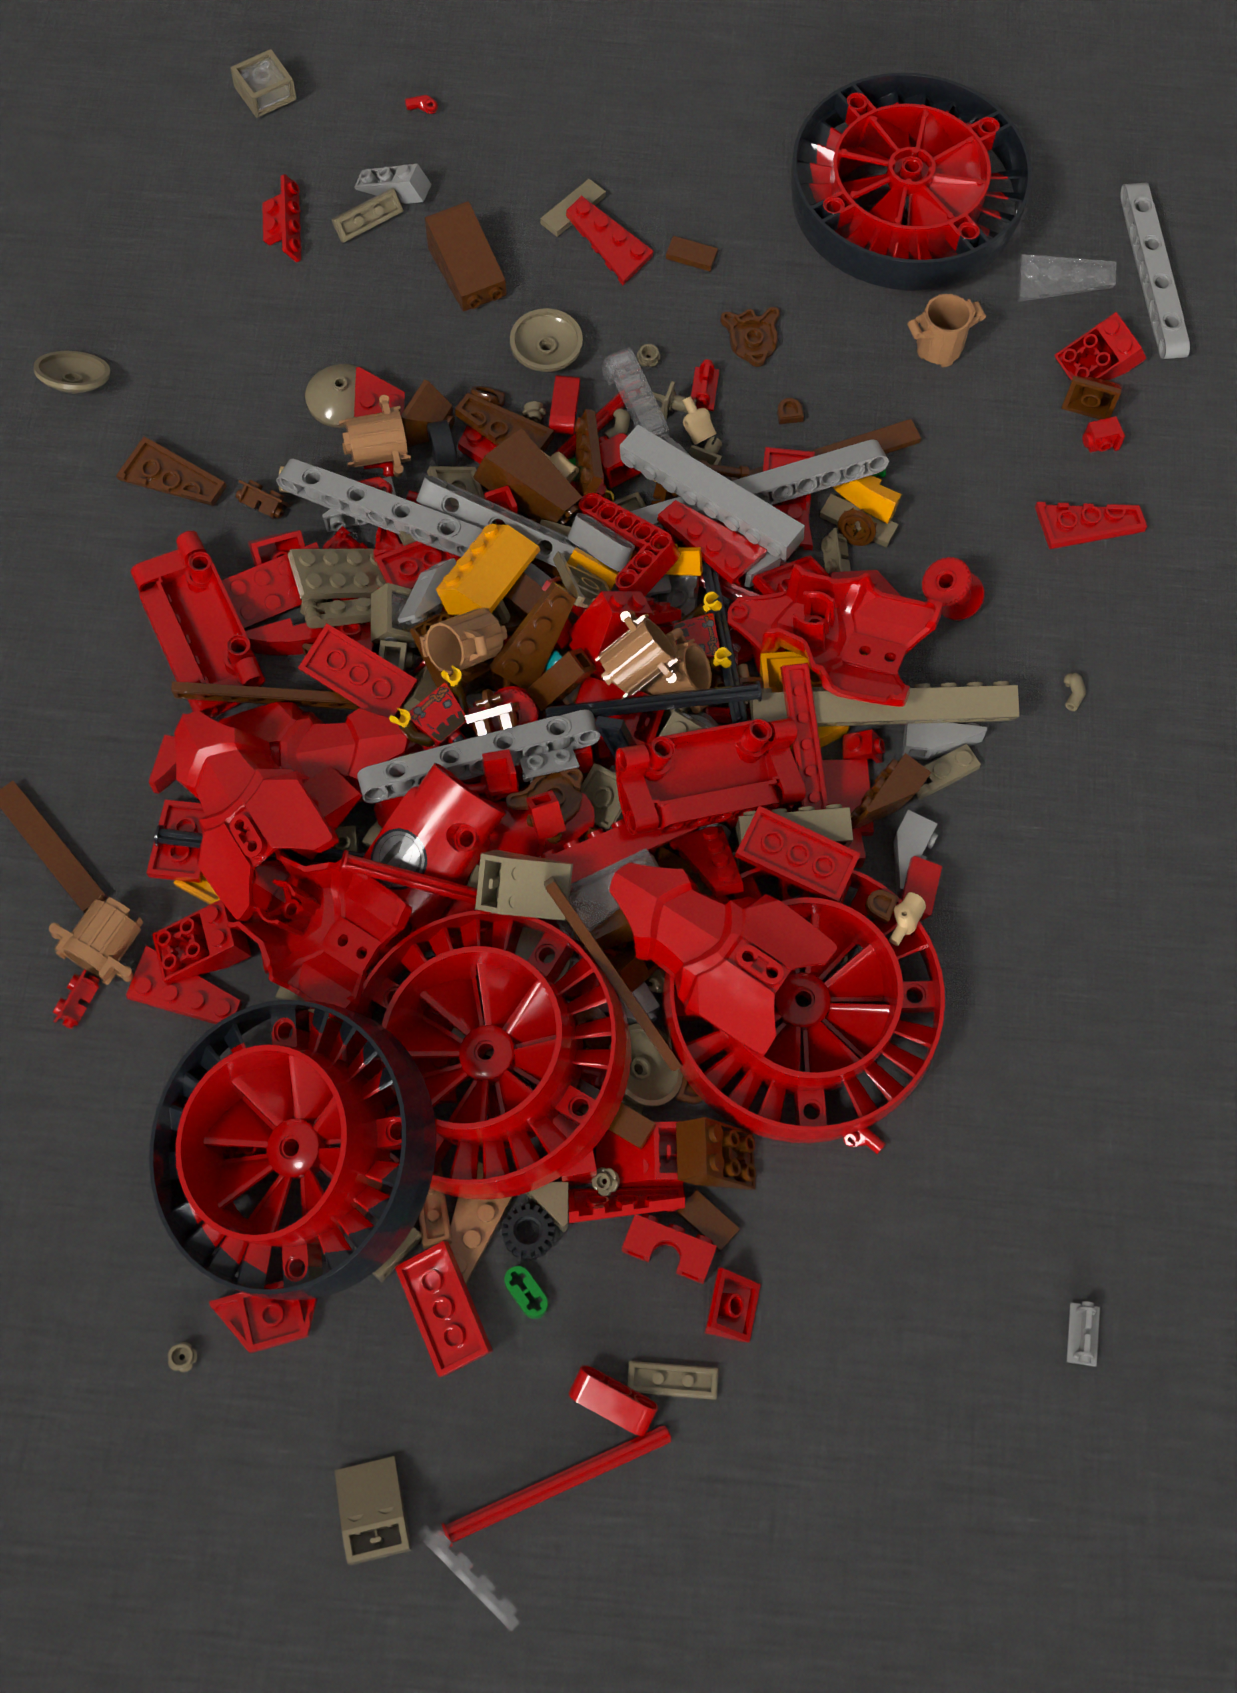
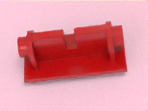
M705 359L700 364V367H695L691 397L693 400H697V409L705 408L708 411H714L719 369H714L715 366L712 360Z
M85 969L80 975L74 974L66 987L71 990L67 998H60L52 1013L56 1014L53 1022L56 1023L61 1018L64 1020L62 1025L69 1029H73L74 1025L78 1026L80 1019L87 1009L79 1004L78 1001L81 999L90 1003L100 987L98 985L100 980L92 975L89 978L84 977L87 971Z

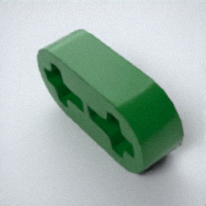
M514 1266L510 1268L504 1277L508 1292L527 1317L532 1319L542 1317L548 1309V1300L545 1294L524 1267ZM513 1274L525 1276L523 1284L526 1290L522 1291L517 1284L514 1286L510 1285L513 1281ZM530 1293L533 1299L538 1300L540 1298L542 1300L539 1311H536L534 1308L530 1311L527 1309L530 1303L526 1295Z

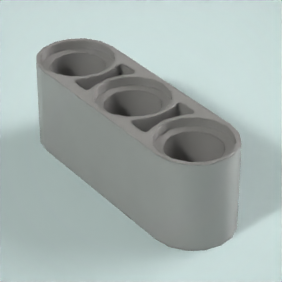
M581 513L576 515L567 537L570 542L617 571H621L629 563L635 549L634 544L596 519Z

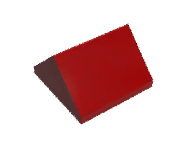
M718 1268L704 1333L750 1343L761 1284L727 1269Z

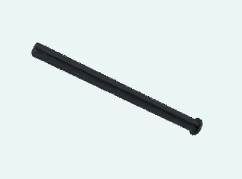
M702 560L706 592H715L719 597L714 601L718 600L722 603L720 610H710V613L714 615L719 647H725L732 653L731 656H727L731 661V666L729 668L721 666L725 687L741 685L719 575ZM744 701L729 703L733 724L748 720Z
M757 680L755 684L547 707L545 712L546 718L579 710H590L594 718H597L598 716L606 717L756 699L758 702H761L762 691L760 681Z
M158 825L154 841L158 847L162 846V844L200 848L203 836L202 833L165 829L163 825ZM282 849L294 860L319 863H336L342 859L345 851L328 849L318 853L313 860H310L291 849ZM349 851L348 853L361 858L365 855L364 852ZM273 852L269 857H276L275 852Z

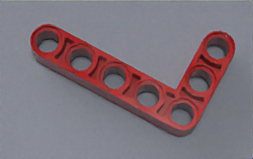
M597 493L586 494L579 501V508L583 514L596 519L635 545L634 550L638 553L618 573L615 583L619 591L642 592L645 597L679 559L680 553L672 536L663 529Z

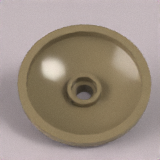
M543 308L524 314L515 322L510 333V347L515 358L524 366L542 372L557 371L567 367L579 356L583 345V335L579 324L567 313L556 309Z
M56 351L44 354L34 362V374L41 382L51 388L75 394L88 392L105 384L110 378V367L103 359L92 354L78 351Z
M351 364L331 365L320 370L311 378L306 388L305 399L309 412L317 421L334 428H346L345 425L339 426V421L354 417L356 367L358 366Z
M639 1024L630 1025L631 1063L624 1097L643 1107L661 1106L669 1102L678 1093L682 1084L683 1074L680 1069L671 1071ZM659 1030L662 1036L667 1041L666 1034L663 1031Z

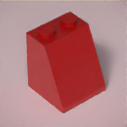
M601 591L568 631L577 649L582 648L597 668L592 674H603L605 672L601 661H596L595 659L600 656L603 650L629 630L626 623L620 618L622 612L632 610L638 619L643 614H648V619H651L653 612L642 592Z

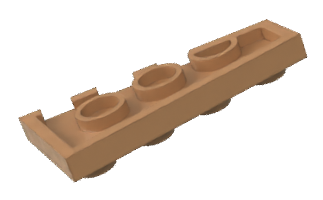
M478 1161L477 1179H483V1163ZM514 1196L486 1200L458 1197L450 1226L453 1242L450 1244V1247L466 1284Z

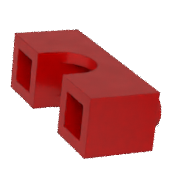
M646 1213L641 1216L634 1215L622 1246L623 1253L649 1263L651 1255L656 1248L663 1245L671 1246L678 1252L680 1257L676 1274L701 1284L704 1283L717 1248L716 1245L712 1244L713 1241L710 1238L699 1234L696 1237L685 1234V1229L674 1224H669L668 1227L659 1224L656 1217Z

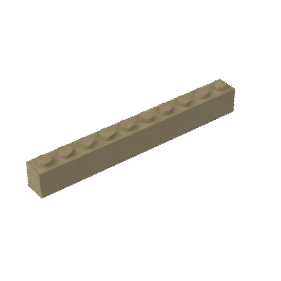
M1009 681L994 682L993 686H983V682L967 683V687H957V683H943L941 687L931 688L930 684L927 683L916 684L914 688H910V694L904 707L847 699L835 696L831 692L825 691L823 687H812L817 727L1013 721L1020 717L1018 685H1009ZM762 688V701L758 702L757 699L750 700V720L762 719L768 722L787 718L784 691L772 693V689Z

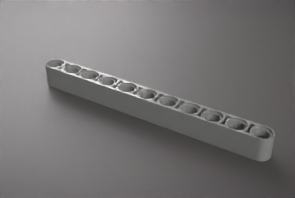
M867 440L732 482L773 505L877 474L886 469L889 460L877 440ZM681 496L630 511L664 531L669 530L657 521L658 514L675 500L710 518L702 509L686 503Z

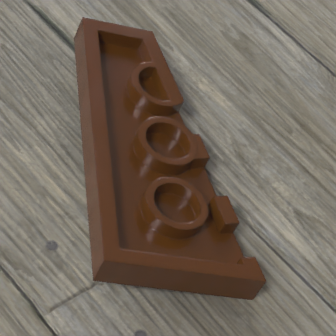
M585 409L582 417H579L575 424L576 466L579 468V472L575 477V489L582 497L586 494L596 493L603 480L595 411ZM580 508L576 512L583 514Z
M145 436L116 475L120 481L211 506L215 505L227 487L224 481Z

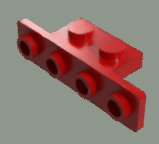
M283 174L280 176L281 194L262 203L263 241L270 246L282 240L283 252L295 262L301 261L302 249L300 242V188L294 180Z

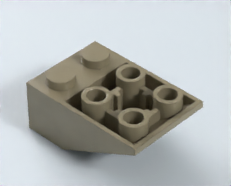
M501 850L481 853L475 909L502 915L567 920L545 889L544 881L553 876L569 899L573 864Z
M395 1456L335 1470L341 1529L347 1564L354 1565L411 1551L412 1546Z

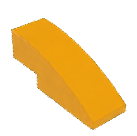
M872 475L833 486L846 500L887 524L893 517L902 495L880 485L882 480Z

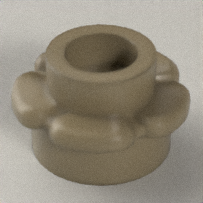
M652 344L643 345L637 352L638 362L644 367L656 366L661 358L658 348Z
M537 401L526 403L522 412V416L536 423L540 422L546 415L543 404Z
M598 1168L597 1175L592 1178L593 1188L598 1190V1193L602 1196H608L611 1192H615L620 1184L619 1175L612 1168ZM603 1179L607 1180L606 1184L603 1183Z
M187 1342L174 1345L168 1352V1365L174 1371L187 1372L192 1369V1364L197 1361V1352ZM181 1355H185L184 1360H180Z

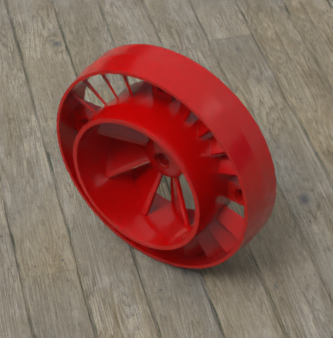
M758 867L740 874L744 892L734 893L736 899L745 897L758 899L761 897L755 880L775 875ZM853 870L839 902L809 897L808 891L778 877L779 901L798 913L805 920H810L813 926L837 945V950L825 966H807L804 973L800 972L799 968L789 973L775 994L774 1016L775 1022L779 1020L781 1024L776 1029V1037L765 1056L760 1057L752 1053L747 1047L714 1025H712L713 1033L685 1043L678 1022L706 1020L695 1014L687 1015L685 1013L684 1005L678 998L677 990H674V978L665 971L662 992L663 1024L668 1044L682 1065L679 1068L695 1093L709 1107L736 1126L756 1135L791 1143H816L843 1138L845 1135L868 1128L895 1110L913 1092L933 1059L939 1042L945 1011V987L942 969L935 948L920 921L915 931L910 935H905L898 946L890 944L885 936L897 927L894 910L887 924L877 919L872 922L866 918L868 912L866 911L865 903L869 895L875 890L894 893L883 884L856 870ZM849 886L858 889L850 907L843 904ZM796 889L800 893V898L790 897L787 890ZM713 893L710 895L723 902L730 901L726 895L718 897ZM898 898L896 905L902 902L900 898ZM856 944L863 948L823 983L822 980ZM919 951L926 965L930 981L903 982L898 959ZM747 953L742 955L744 961L753 962V958ZM767 972V976L769 978H774L769 972ZM906 993H915L919 999L918 1003L910 1002L907 999ZM804 996L808 1000V1006L800 1007L797 1005L795 997ZM884 1001L887 1004H844L830 1002ZM934 1012L933 1027L899 1020L901 1013ZM801 1031H803L805 1072L800 1071ZM831 1031H833L841 1040H839ZM895 1033L928 1047L924 1059L890 1043L889 1041ZM846 1045H848L859 1057H857ZM723 1050L726 1056L703 1073L698 1065ZM880 1054H883L913 1077L905 1088L875 1062ZM740 1070L745 1076L729 1097H727L721 1090ZM864 1071L889 1101L879 1109L857 1078ZM760 1085L768 1088V1091L757 1115L748 1111ZM845 1085L859 1118L836 1125H827L824 1093ZM785 1093L794 1095L796 1125L780 1123ZM804 1107H813L816 1110L817 1118L813 1120L806 1118L803 1112Z
M481 910L453 914L433 921L401 940L376 964L364 981L359 1005L354 1011L371 1019L376 1006L386 1010L381 1026L391 1032L403 1044L412 1058L459 1057V1064L422 1074L433 1107L469 1075L474 1079L448 1122L435 1118L436 1156L433 1174L452 1144L457 1145L450 1177L445 1178L433 1175L430 1189L455 1197L480 1200L502 1199L533 1191L562 1176V1173L585 1158L609 1129L621 1105L630 1073L631 1036L628 1019L619 994L590 952L553 925L534 917L502 915ZM512 927H525L544 933L527 961L518 955L506 951ZM493 928L492 947L480 946V929ZM461 934L464 947L453 949L450 938ZM432 948L436 956L427 961L423 953ZM576 951L582 958L554 984L569 958ZM555 954L554 959L550 963H544V959L548 955ZM405 967L411 972L401 985L393 982ZM594 972L601 985L568 1003L562 996V993ZM476 975H478V978H479L480 991H481L482 1004H483V1011H484V1018H485V1025H484V1021H483V1015H482V1009H481V1004H480L479 992H478V987H477ZM604 1003L608 1004L609 1017L579 1025L575 1016L576 1013ZM430 1005L466 1037L464 1039L460 1038L424 1016L423 1012ZM358 1030L355 1031L342 1053V1060L348 1064L352 1063L368 1041ZM611 1036V1049L583 1050L582 1038ZM494 1049L493 1056L488 1060H483L486 1051ZM381 1057L373 1058L360 1072L370 1080L386 1066ZM582 1065L607 1070L596 1100L576 1089ZM513 1073H519L535 1083L537 1087L534 1090L531 1089ZM393 1084L377 1092L384 1108L398 1101ZM489 1085H495L501 1115L487 1120ZM399 1104L386 1112L387 1118L400 1116ZM581 1105H589L586 1114L577 1116V1110ZM559 1113L579 1125L568 1138L553 1124L552 1120ZM535 1136L538 1137L548 1155L541 1159L530 1140ZM505 1148H511L517 1171L509 1172ZM479 1150H483V1179H477ZM390 1151L389 1162L400 1163V1159Z

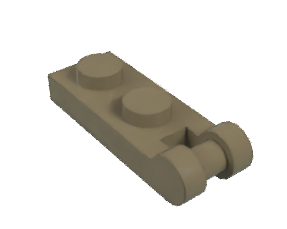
M371 598L335 600L325 603H316L313 600H308L302 604L306 624L310 628H322L326 623L331 626L371 622Z
M967 744L924 766L931 772L927 778L929 784H923L916 793V796L920 800L978 770L981 763Z

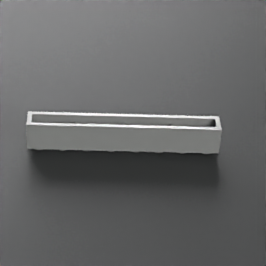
M637 425L620 444V457L627 467L637 469L647 479L661 484L668 492L681 496L689 505L697 506L710 518H716L723 522L730 530L738 531L751 543L759 544L767 549L772 556L780 557L786 561L804 540L805 525L642 426Z

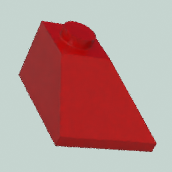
M301 530L274 534L248 541L255 566L285 555L291 549H299L305 546Z

